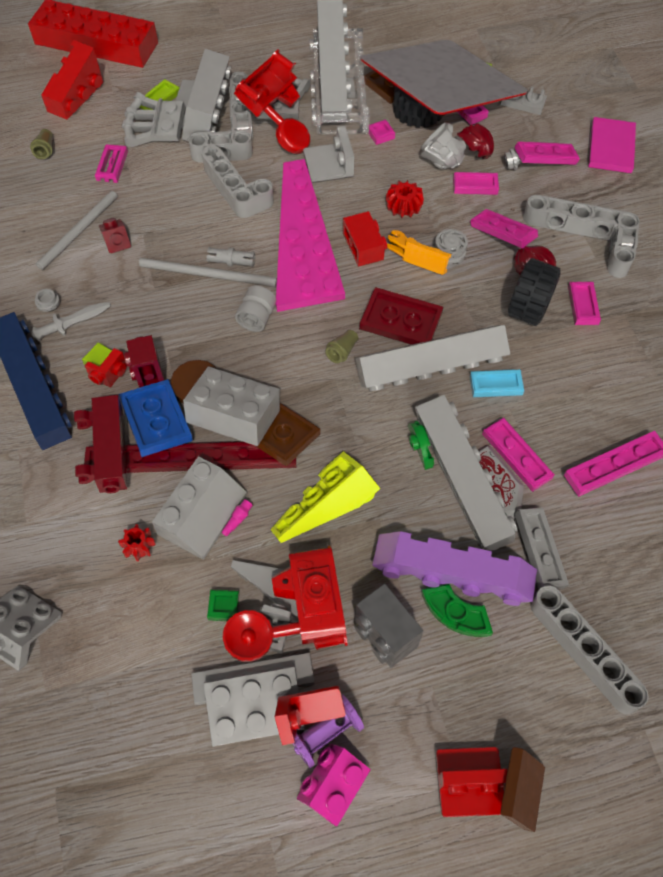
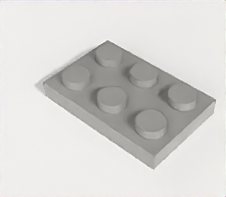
M295 667L204 682L212 747L278 735L279 732L274 717L278 697L299 693ZM301 725V728L297 729V731L304 730V725Z

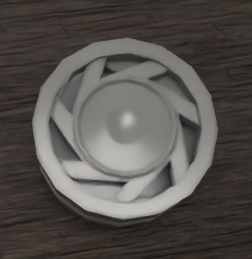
M446 229L438 233L434 248L452 254L447 266H452L453 263L460 264L466 255L468 239L461 231Z

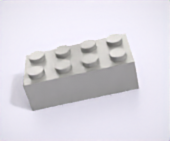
M208 49L204 50L186 107L183 140L188 141L189 136L196 132H215L216 126L213 124H218L220 116L218 109L222 110L223 95L226 96L228 83L225 79L229 80L232 68L228 66L230 56Z

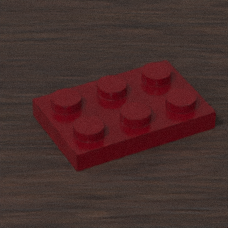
M375 287L360 321L359 329L411 345L433 340L444 307Z

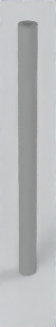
M140 258L139 266L272 287L277 285L276 277L148 258Z

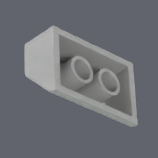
M198 456L156 515L152 524L157 535L204 560L219 538L223 528L232 517L231 514L235 507L240 505L246 497L247 491L222 468Z

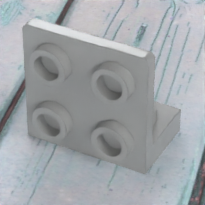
M345 125L337 126V136L333 137L334 144L303 149L311 182L354 176V153Z
M16 586L0 598V659L16 670H21L27 664L30 643L61 619L62 613L20 586Z

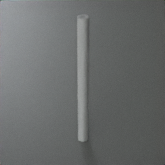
M111 190L36 262V266L43 270L118 197L117 194Z

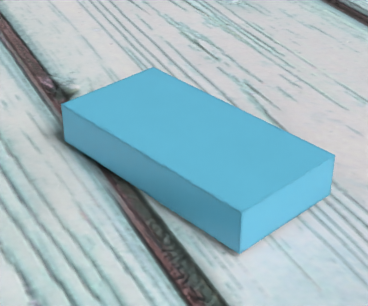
M520 369L472 371L470 373L473 397L523 395L524 393Z

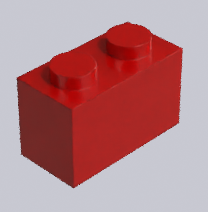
M367 211L344 217L343 235L357 266L384 260L387 242L385 237L380 235L378 222L376 219L373 220L370 212Z

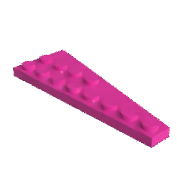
M305 159L283 162L276 310L280 312L344 300V287Z

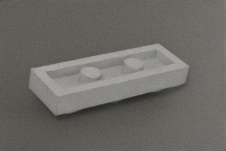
M519 509L515 513V518L530 564L537 569L536 583L538 589L543 586H553L558 590L566 588L569 583L544 509Z

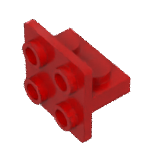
M497 747L437 750L436 760L442 816L501 815L503 787L506 783L507 769H501L499 749Z

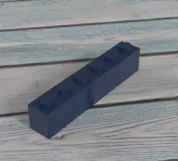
M15 312L0 317V358L34 438L43 451L71 439L68 428L72 427V424L66 412L61 414L59 410L63 407V404L58 394H52L51 389L55 388L49 374L44 375L42 372L46 369L40 355L35 356L34 354L38 349L32 337L27 339L26 334L30 333L24 319L19 321Z

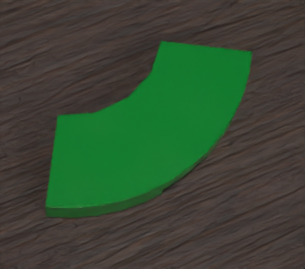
M450 584L422 589L421 594L426 606L444 626L467 636H492L493 631L485 605H471L463 602L454 594Z

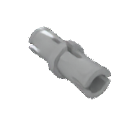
M208 247L207 253L212 254L207 255V262L227 263L228 266L236 264L254 267L255 261L250 260L255 259V252L235 251V248L226 250Z

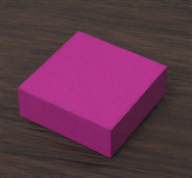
M387 120L367 125V132L376 145L395 139V132Z

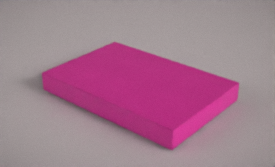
M594 117L591 127L588 167L632 173L635 157L636 123Z

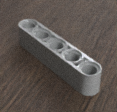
M541 587L534 596L533 602H531L533 614L609 702L623 714H632L645 706L649 695L642 682L556 587ZM541 598L551 601L553 607L543 605ZM561 620L569 622L573 630H566L561 625ZM581 643L588 644L592 648L593 654H587L582 649ZM603 667H607L613 672L614 679L605 676ZM625 691L633 694L636 701L635 704L627 701L624 694Z

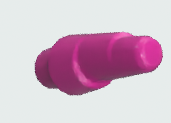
M244 499L240 505L235 507L231 514L232 517L221 533L224 536H228L248 516L249 510L253 505Z

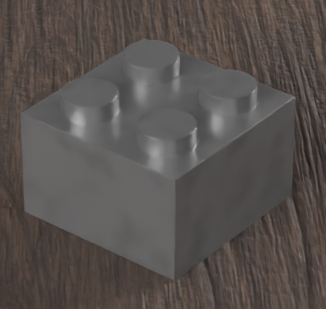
M383 584L356 604V625L354 628L363 640L368 638L374 646L372 649L373 653L382 664L386 662L392 668L418 648L424 630L386 584Z

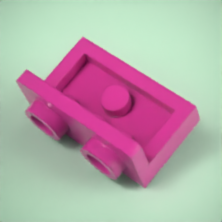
M330 744L320 753L317 761L318 764L311 775L302 782L297 800L309 806L321 817L337 827L371 769L345 748Z

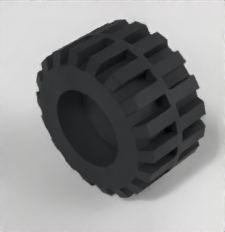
M395 86L393 112L395 117L400 119V122L407 123V126H416V128H420V126L429 127L430 124H436L444 116L433 113Z
M531 258L526 263L517 282L508 307V315L537 326L542 321L561 275L560 268Z

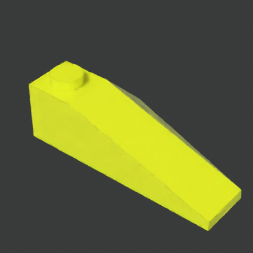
M343 451L318 474L321 478L313 488L308 486L304 490V497L300 504L292 505L271 528V531L281 543L371 501L375 493L380 490L379 486L361 464Z

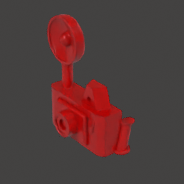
M277 49L266 62L236 86L233 94L257 118L265 112L278 125L276 137L279 144L290 153L301 154L303 149L308 148L310 144L308 129L296 119L286 118L284 120L271 107L277 100L292 107L300 98L293 85L297 79L292 73L296 63H292L280 54V50Z
M327 545V548L289 554L290 567L272 576L274 596L296 600L299 622L271 626L270 621L263 614L255 610L238 612L227 621L223 629V642L225 649L233 658L241 662L256 661L269 652L273 638L301 634L302 645L314 643L317 650L340 644L348 646L333 552L330 545ZM285 579L288 580V583L286 584L283 583V580Z

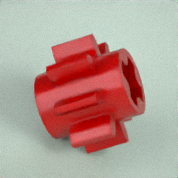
M135 524L134 528L123 530L125 533L124 539L118 540V543L124 548L122 553L126 558L132 555L138 562L145 555L151 556L149 552L150 546H155L156 543L154 538L150 537L152 533L149 528L141 530L138 524Z

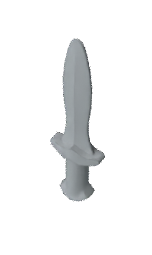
M104 302L91 305L66 317L57 318V315L53 314L54 322L40 328L33 327L32 336L38 341L56 331L65 336V330L69 326L101 314L111 304Z

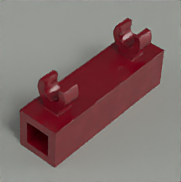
M111 395L91 398L92 411H74V421L77 422L79 430L88 429L92 426L94 465H76L75 476L78 477L79 484H88L94 480L100 493L112 494L119 490H126L127 475L123 408L119 396Z

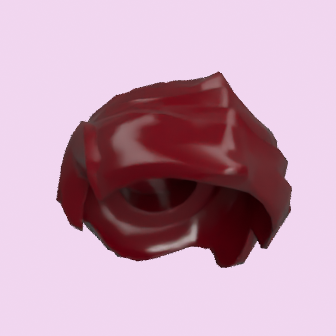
M479 123L474 126L471 124L457 133V136L469 146L470 151H479L478 157L487 159L493 154L494 140L486 127Z
M539 245L525 246L519 249L516 256H514V267L519 275H521L526 263L531 258L556 266V259L553 253Z

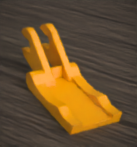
M398 230L391 231V234L395 236L388 235L389 242L393 244L387 243V248L402 256L403 261L441 275L447 273V264L452 254L443 252L438 248L423 245L414 238H407L403 232Z

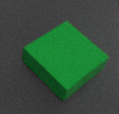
M210 590L207 619L210 621H228L234 614L238 613L239 591Z

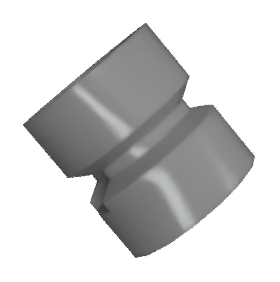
M250 286L243 298V303L235 314L237 323L249 331L261 332L264 330L269 315L272 313L277 301L275 295L262 286Z

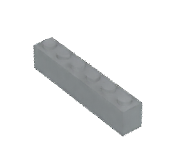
M317 0L322 123L347 122V113H351V100H347V94H350L351 91L350 80H346V74H350L349 61H345V55H349L348 41L344 42V36H348V23L343 22V17H347V4L343 3V0Z
M496 325L356 357L355 360L361 387L369 388V391L384 389V384L393 382L394 386L408 383V378L417 376V380L431 378L432 373L441 371V375L456 372L455 367L464 365L465 369L480 366L479 362L488 360V363L503 361L502 356L510 355L505 325Z
M442 395L416 406L417 419L424 426L434 454L480 548L494 551L515 541V532L518 531L515 521L511 516H506L503 510L505 503L499 492L494 493L490 485L493 483L492 477L487 468L482 469L479 463L481 456L476 446H470L467 440L470 438L468 430L464 423L459 424L456 418L458 412L454 403H449L445 395Z

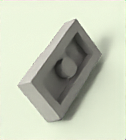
M531 87L526 95L502 100L501 105L541 115L547 96L544 95V89L541 90L540 94L533 93L534 87Z

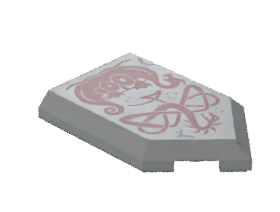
M487 446L479 451L481 456L479 463L482 469H488L493 483L490 485L494 493L499 492L505 503L503 510L506 516H511L516 521L515 513L522 507L524 485L491 446Z

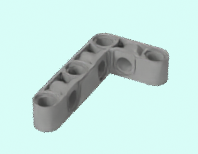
M238 71L230 75L229 103L231 129L223 132H196L189 136L190 153L194 161L203 162L202 150L210 145L218 146L229 161L247 160L252 156V112L233 94L236 86L248 77L246 73Z
M532 195L528 198L523 214V220L527 224L610 241L607 267L609 274L616 278H622L628 274L635 259L640 221L637 215L631 212L543 195Z

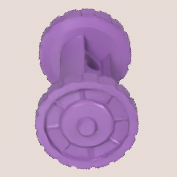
M343 694L342 698L346 711L343 723L337 725L335 719L316 722L300 735L296 732L295 743H292L295 747L294 751L297 755L301 756L309 768L315 765L312 754L350 726L358 732L364 729L363 722L356 709Z

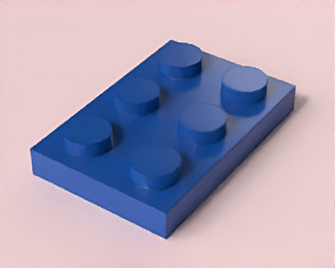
M168 379L119 394L141 457L193 441L190 429Z

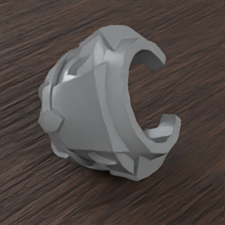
M444 122L421 146V156L434 162L433 164L440 169L455 168L463 162L466 143L459 136L454 138L452 136V124Z

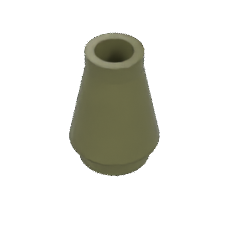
M42 129L30 144L32 154L38 159H46L52 154L53 134L50 130Z
M347 330L341 336L330 341L325 350L328 359L337 364L346 361L359 339L357 333L353 330Z

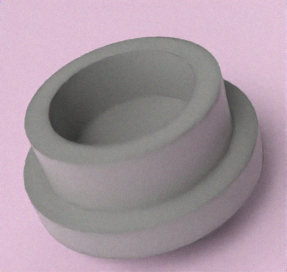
M510 148L508 152L504 153L507 169L517 170L518 165L521 164V159L517 152Z
M42 289L35 296V305L40 311H52L60 303L58 294L51 289Z

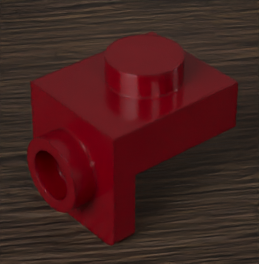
M110 218L104 220L103 224L98 225L109 253H115L131 247L121 219Z

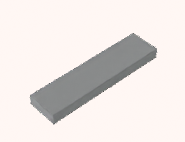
M310 653L191 673L194 704L196 706L206 704L204 682L293 666L295 667L298 687L315 685Z

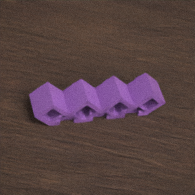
M402 531L379 534L372 566L381 570L382 574L388 578L396 579L401 575L412 574L422 580V583L428 587L436 588L440 584L452 583L463 590L462 592L468 596L477 597L480 593L492 592L503 599L505 604L518 606L521 602H533L537 569L520 557L509 555L508 560L491 557L492 551L470 546L467 551L451 548L452 542L429 537L427 542L410 539L411 533Z

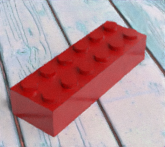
M44 0L28 22L35 45L71 52L72 47L70 45L75 40L93 47L96 57L99 59L141 68L145 66L158 44L155 23L152 21L53 0Z

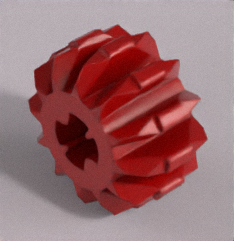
M398 180L397 184H391L386 193L388 210L393 212V216L401 215V218L404 215L411 218L413 214H419L424 203L422 188L417 187V183L410 184L408 180L406 183Z

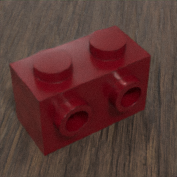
M152 335L127 340L128 351L124 352L127 367H129L132 381L137 380L139 388L164 381Z

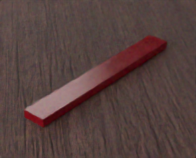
M246 442L188 443L141 457L137 445H125L126 473L188 471L198 456L223 470L297 468L296 458L289 465L284 466L257 446ZM88 446L85 450L84 464L90 466L94 465L93 446Z

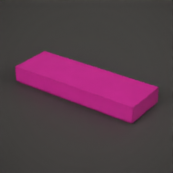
M519 141L514 147L522 163L576 165L580 160L572 144Z
M485 209L471 219V227L520 248H524L538 237L537 229L488 209Z
M504 417L483 430L482 435L532 492L553 479L555 474Z

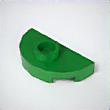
M419 421L408 423L411 433L409 441L412 450L418 451L425 470L433 468L434 457L431 456L428 448L431 445L424 426Z

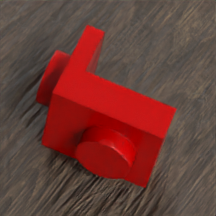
M115 348L100 367L89 361L84 365L88 372V378L97 385L103 384L110 388L125 373L127 368L123 352Z

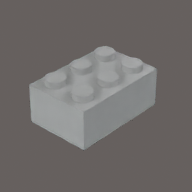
M208 366L183 400L186 423L258 446L280 411V389Z

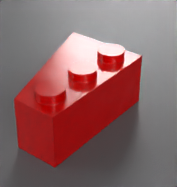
M75 40L70 45L72 50L68 57L64 56L61 60L63 66L58 74L54 73L41 94L47 112L66 120L103 84L94 48Z

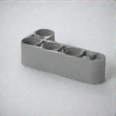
M210 145L202 150L206 174L238 217L247 218L272 207L274 198L271 181L268 179H258L246 184L218 146Z

